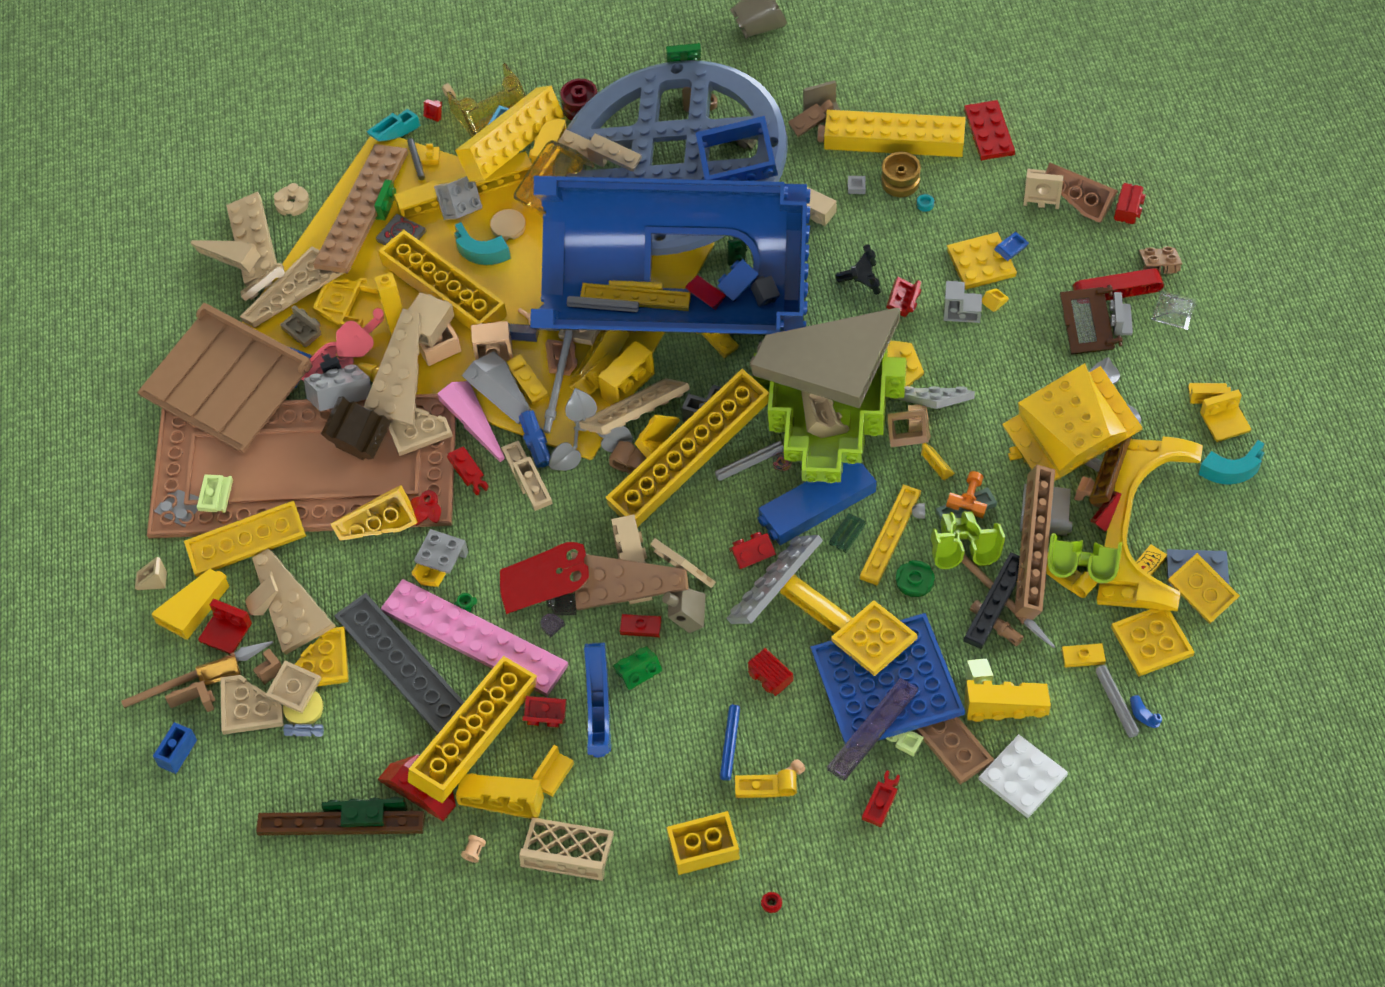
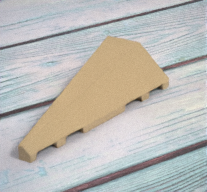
M801 391L807 432L817 437L825 438L849 431V427L843 425L840 420L842 415L839 412H835L833 400Z

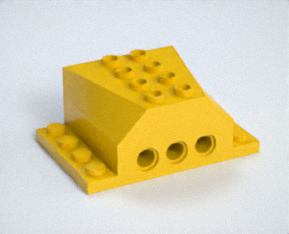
M1085 363L1018 402L1019 414L1002 424L1031 470L1036 465L1055 469L1054 482L1141 431L1143 428L1103 368L1099 366L1089 372Z

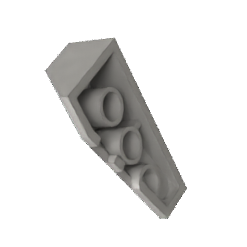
M493 351L473 361L462 376L517 424H521L518 417L521 413L531 411L523 393L520 392L516 384L515 378L509 370L508 364L496 352Z

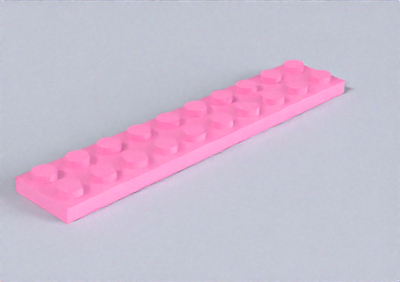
M404 579L401 580L381 607V610L386 615L492 669L503 656L507 657L537 675L535 691L547 697L568 667L567 661Z

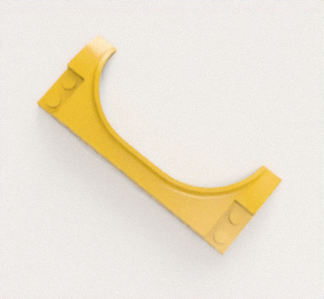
M1164 436L1162 441L1130 440L1114 490L1122 495L1107 529L1104 546L1118 549V544L1122 542L1121 560L1117 576L1108 583L1099 584L1097 605L1178 611L1181 593L1149 575L1134 561L1128 549L1127 534L1134 495L1142 480L1155 468L1170 461L1201 463L1203 445L1185 439Z

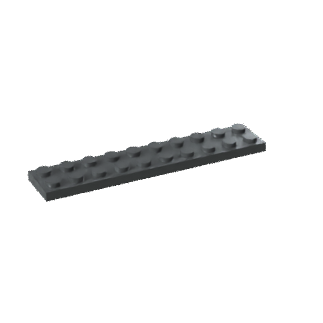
M363 594L335 614L336 621L342 627L344 626L345 631L438 735L464 704V701L368 594Z

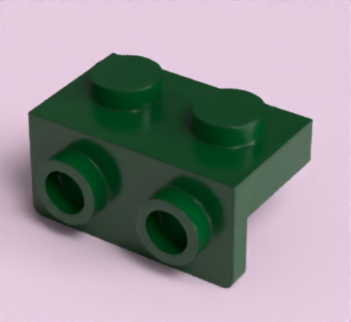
M735 237L727 241V262L729 266L733 265L737 260L740 262L743 259L746 262L747 246L743 241Z

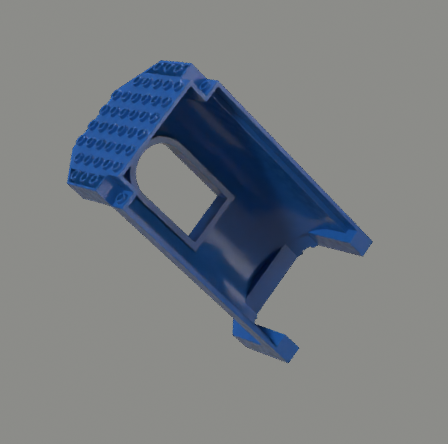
M534 176V196L542 201L543 210L546 211L543 214L541 302H544V304L539 309H531L530 328L560 331V329L768 335L806 327L807 321H803V315L806 316L807 301H804V298L808 294V282H804V280H807L809 263L805 262H807L809 256V244L805 243H808L810 225L806 224H809L810 206H807V204H810L811 189H807V184H784V182ZM652 234L735 237L749 247L753 256V269L759 274V277L772 276L780 293L776 302L759 307L751 290L752 283L735 302L726 295L716 310L692 293L689 311L639 307L638 312H625L567 306L568 296L580 297L582 283L609 285V280L651 282ZM663 288V290L689 292L687 289Z

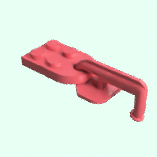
M381 308L374 309V318L364 328L354 321L344 323L336 332V342L323 345L310 358L313 367L301 380L304 382V378L310 377L312 374L323 373L320 363L324 362L322 356L326 354L333 358L336 357L337 353L341 368L353 365V357L365 356L374 344L373 338L369 334L384 320L383 310Z

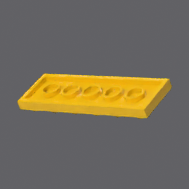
M294 501L190 538L185 540L184 543L194 575L198 577L208 569L215 571L255 556L266 549L271 550L304 538L306 534Z

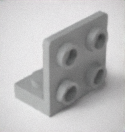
M467 176L451 183L434 186L444 220L458 219L482 208L475 181L469 182Z
M430 529L414 559L415 563L449 574L458 557L466 558L468 554L466 541Z

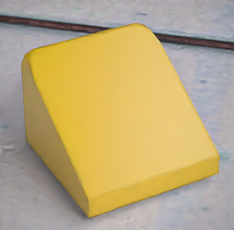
M995 288L985 292L982 304L995 312L1009 298Z

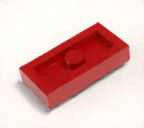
M622 614L620 635L660 638L662 618L661 616Z

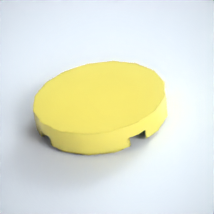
M314 691L303 713L284 705L283 713L287 721L293 725L313 724L321 717L324 703L319 693Z

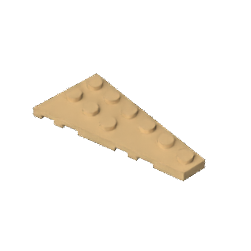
M311 246L285 272L284 276L276 280L240 318L243 322L256 327L344 273L314 269L313 263L320 250Z
M402 309L364 408L374 410L379 416L384 415L389 420L415 427L414 413L416 411L415 397L418 384V355L420 350L418 346L421 333V315L414 311Z
M266 549L252 557L260 584L269 576H273L278 589V593L268 609L283 653L287 655L336 627L270 549Z

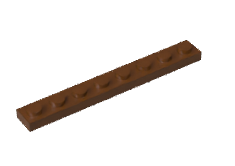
M384 811V826L342 827L341 812L258 813L256 833L258 836L423 834L425 813L424 811Z

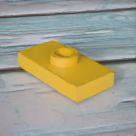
M1102 643L1062 647L1065 668L1104 665L1106 662Z

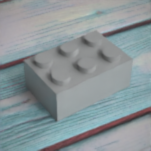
M347 365L342 369H331L327 373H316L304 378L306 398L319 411L334 408L338 397L342 396L349 402L365 400L371 389L370 377L356 365Z

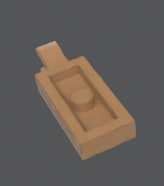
M830 99L820 107L816 103L790 120L788 124L796 136L799 137L824 121L827 110L834 109Z

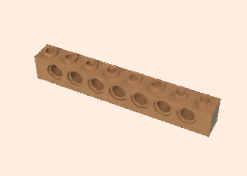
M1036 465L1027 476L1014 615L1031 620L1037 617L1043 610L1055 469Z

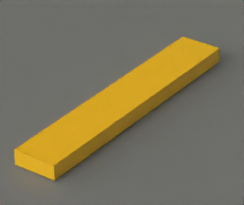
M582 283L580 297L639 302V307L689 311L691 292Z
M903 484L860 574V580L878 586L909 521L912 508L917 504L921 490Z

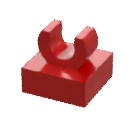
M425 100L423 117L437 122L441 120L442 102L438 100Z

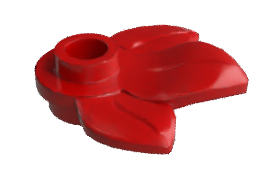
M424 491L421 496L414 497L410 501L417 520L416 526L427 518L434 523H438L441 516V507L438 505V496L434 491Z

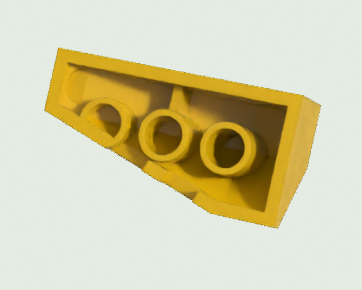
M400 485L331 523V526L341 541L362 538L363 536L401 532L417 524L411 502Z

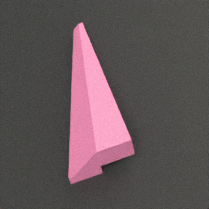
M468 381L451 382L437 393L440 402L463 423L464 428L499 462H502L505 457L471 384Z

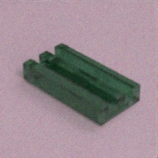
M848 513L829 541V545H835L837 549L840 550L841 548L843 552L847 553L866 525V521ZM850 520H854L845 532V534L843 535V537L841 538V540L837 541V539L842 534ZM857 523H859V525H858L857 528L854 530V532L852 533V535L850 536V538L848 539V541L846 542V544H844V542L846 541V539L848 538V536L851 534V532L853 531V529L855 528V526L857 525Z

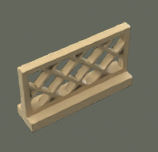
M532 817L524 847L521 848L519 854L520 866L603 881L604 869L614 831ZM536 825L544 826L546 831L537 835L534 829ZM559 829L565 830L567 834L560 838H557L554 832ZM585 833L587 838L578 842L574 835ZM551 835L554 841L544 845L541 839ZM599 836L608 837L607 841L601 845H598L595 838ZM571 838L575 844L565 849L562 842ZM591 841L595 848L586 852L582 846ZM535 842H538L542 847L536 851L529 850V846ZM556 845L562 850L558 854H553L549 851V849ZM578 848L583 854L576 858L571 857L569 853ZM599 852L602 860L601 862L591 860L590 856Z

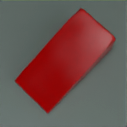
M1113 491L1110 502H1104L1090 520L1101 531L1106 532L1122 495L1119 492Z

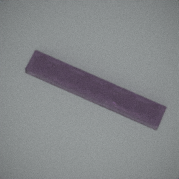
M900 678L829 763L827 771L845 781L917 694V687Z

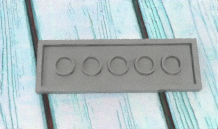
M819 535L794 537L790 541V546L778 555L775 563L768 566L767 572L763 577L755 581V586L743 595V600L730 610V615L726 619L731 624H751L823 541Z

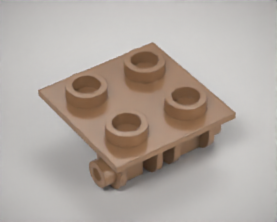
M1149 247L1139 250L1145 264L1143 270L1156 268L1161 274V266H1163V274H1166V271L1167 274L1181 271L1182 261L1176 248L1163 247L1162 249H1154Z

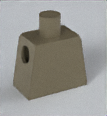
M692 589L674 593L666 592L663 595L662 601L668 605V618L688 633L703 628L706 594Z

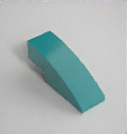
M406 109L398 116L394 113L390 114L366 132L377 141H386L404 136L421 125L418 116L409 109Z

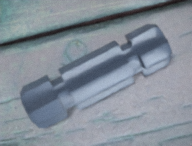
M285 724L283 732L285 736H293V734L295 736H312L314 734V736L321 737L324 733V727L322 724H315L314 726L312 724H295V726L293 724Z

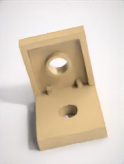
M1027 169L1023 206H1027V202L1038 203V207L1045 208V204L1056 205L1055 209H1059L1063 176L1045 174V170Z

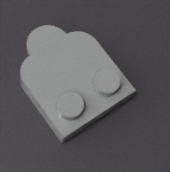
M177 490L173 493H168L176 496L177 505L173 508L172 504L175 502V499L167 498L158 505L154 512L161 515L165 511H172L176 517L174 522L185 527L186 524H182L179 519L185 522L189 521L192 515L187 513L186 510H190L195 514L198 510L197 505H184V491ZM190 494L189 500H199V497ZM172 514L164 515L169 520L173 519Z

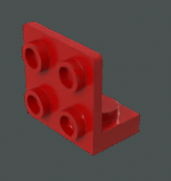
M213 599L209 604L213 616L198 640L200 643L230 654L235 652L252 622L246 611Z

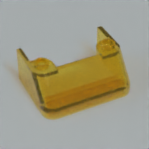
M506 63L502 64L504 72L502 84L504 90L479 103H476L472 98H464L458 101L450 91L447 92L450 111L471 137L488 125L499 105L510 109L526 96L518 77Z
M551 140L543 147L515 190L514 199L543 217L546 211L543 210L542 201L534 196V176L567 177L569 173H579L584 164L594 168L595 164L577 150Z

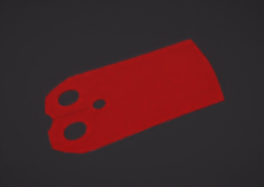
M565 542L526 560L500 569V593L506 614L578 590L589 578V568L584 563L586 556L584 545L577 542ZM572 549L577 550V557L573 560H568L566 557L568 551ZM558 568L563 569V571L560 574L556 573V570ZM574 571H580L581 578L575 582L571 581L570 575Z

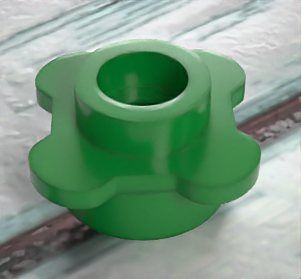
M462 593L458 596L454 605L471 612V608L477 604V598L472 597L469 593Z

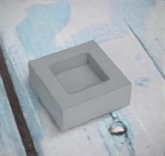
M848 176V194H865L866 176Z

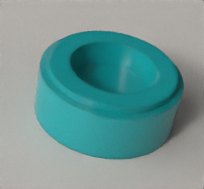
M928 194L920 195L917 198V208L923 212L932 210L934 198Z

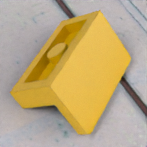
M1189 383L1188 386L1190 404H1202L1204 399L1231 392V387H1227L1226 383Z
M553 745L534 774L533 779L540 780L542 791L553 797L574 765V761L560 754L558 746Z

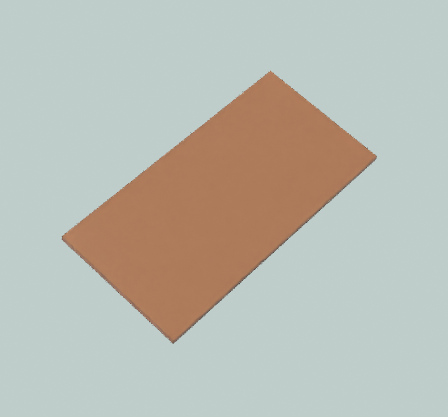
M418 394L415 397L416 408L427 411L429 414L437 417H445L453 436L399 456L388 429L374 459L368 460L365 458L361 460L336 448L334 443L321 435L333 408L319 411L308 399L284 400L250 443L245 453L238 451L162 408L147 537L148 539L196 537L294 501L305 532L334 531L331 526L332 522L400 485L410 501L414 497L421 496L424 491H434L438 496V505L441 507V516L438 523H434L427 518L421 524L411 527L452 526L454 467L448 460L447 455L455 450L456 416L440 402L438 394ZM367 399L357 401L356 403L364 407ZM205 474L223 475L224 477L232 476L233 478L225 513L222 511L205 512L197 510L193 514L192 511L186 510L187 513L192 515V518L186 522L179 519L182 524H186L183 527L174 522L176 517L172 511H165L161 515L154 512L158 505L167 498L175 499V502L172 504L174 508L178 502L177 498L168 493H173L177 490L185 492L184 505H197L198 500H189L190 494L200 496ZM172 514L173 519L169 520L164 515Z

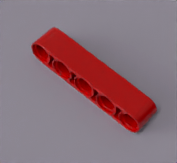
M1152 268L1079 280L1072 286L1073 290H1082L1098 287L1106 288L1107 285H1111L1113 296L1114 292H1122V298L1159 292L1164 288V283L1159 270ZM1105 293L1106 301L1113 300V296H1109V293ZM1089 298L1077 299V303L1088 304Z

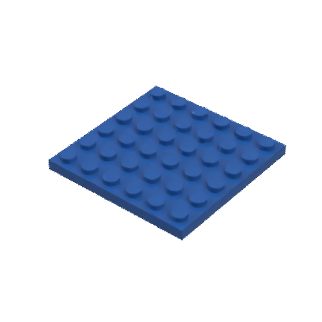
M926 613L900 620L917 634V640L876 676H873L834 644L832 640L811 646L813 658L846 750L965 715V709Z

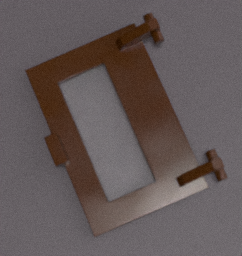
M1107 285L1106 288L1098 287L1060 292L1071 355L1114 350V344L1117 343L1119 347L1123 346L1121 335H1117V338L1113 339L1105 299V293L1113 296L1111 285Z

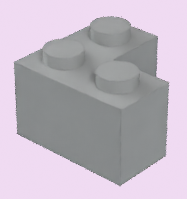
M946 281L944 321L980 323L982 294L964 293L965 282Z

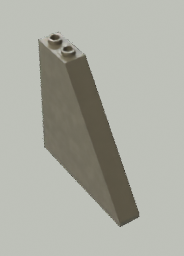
M893 308L768 334L763 342L760 341L757 354L751 359L752 375L860 408L900 321V309Z

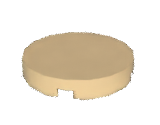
M505 209L493 216L490 227L493 235L496 237L502 235L504 240H508V238L516 239L525 231L526 222L524 216L519 211Z

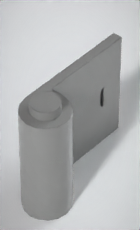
M1024 484L1020 531L1023 528L1027 484ZM1053 488L1049 535L1056 533L1058 536H1067V533L1072 531V521H1069L1071 489Z

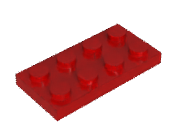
M998 100L964 105V112L981 161L1015 155V148Z

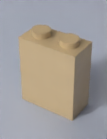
M421 292L408 309L421 315L419 343L432 348L455 316L451 303Z

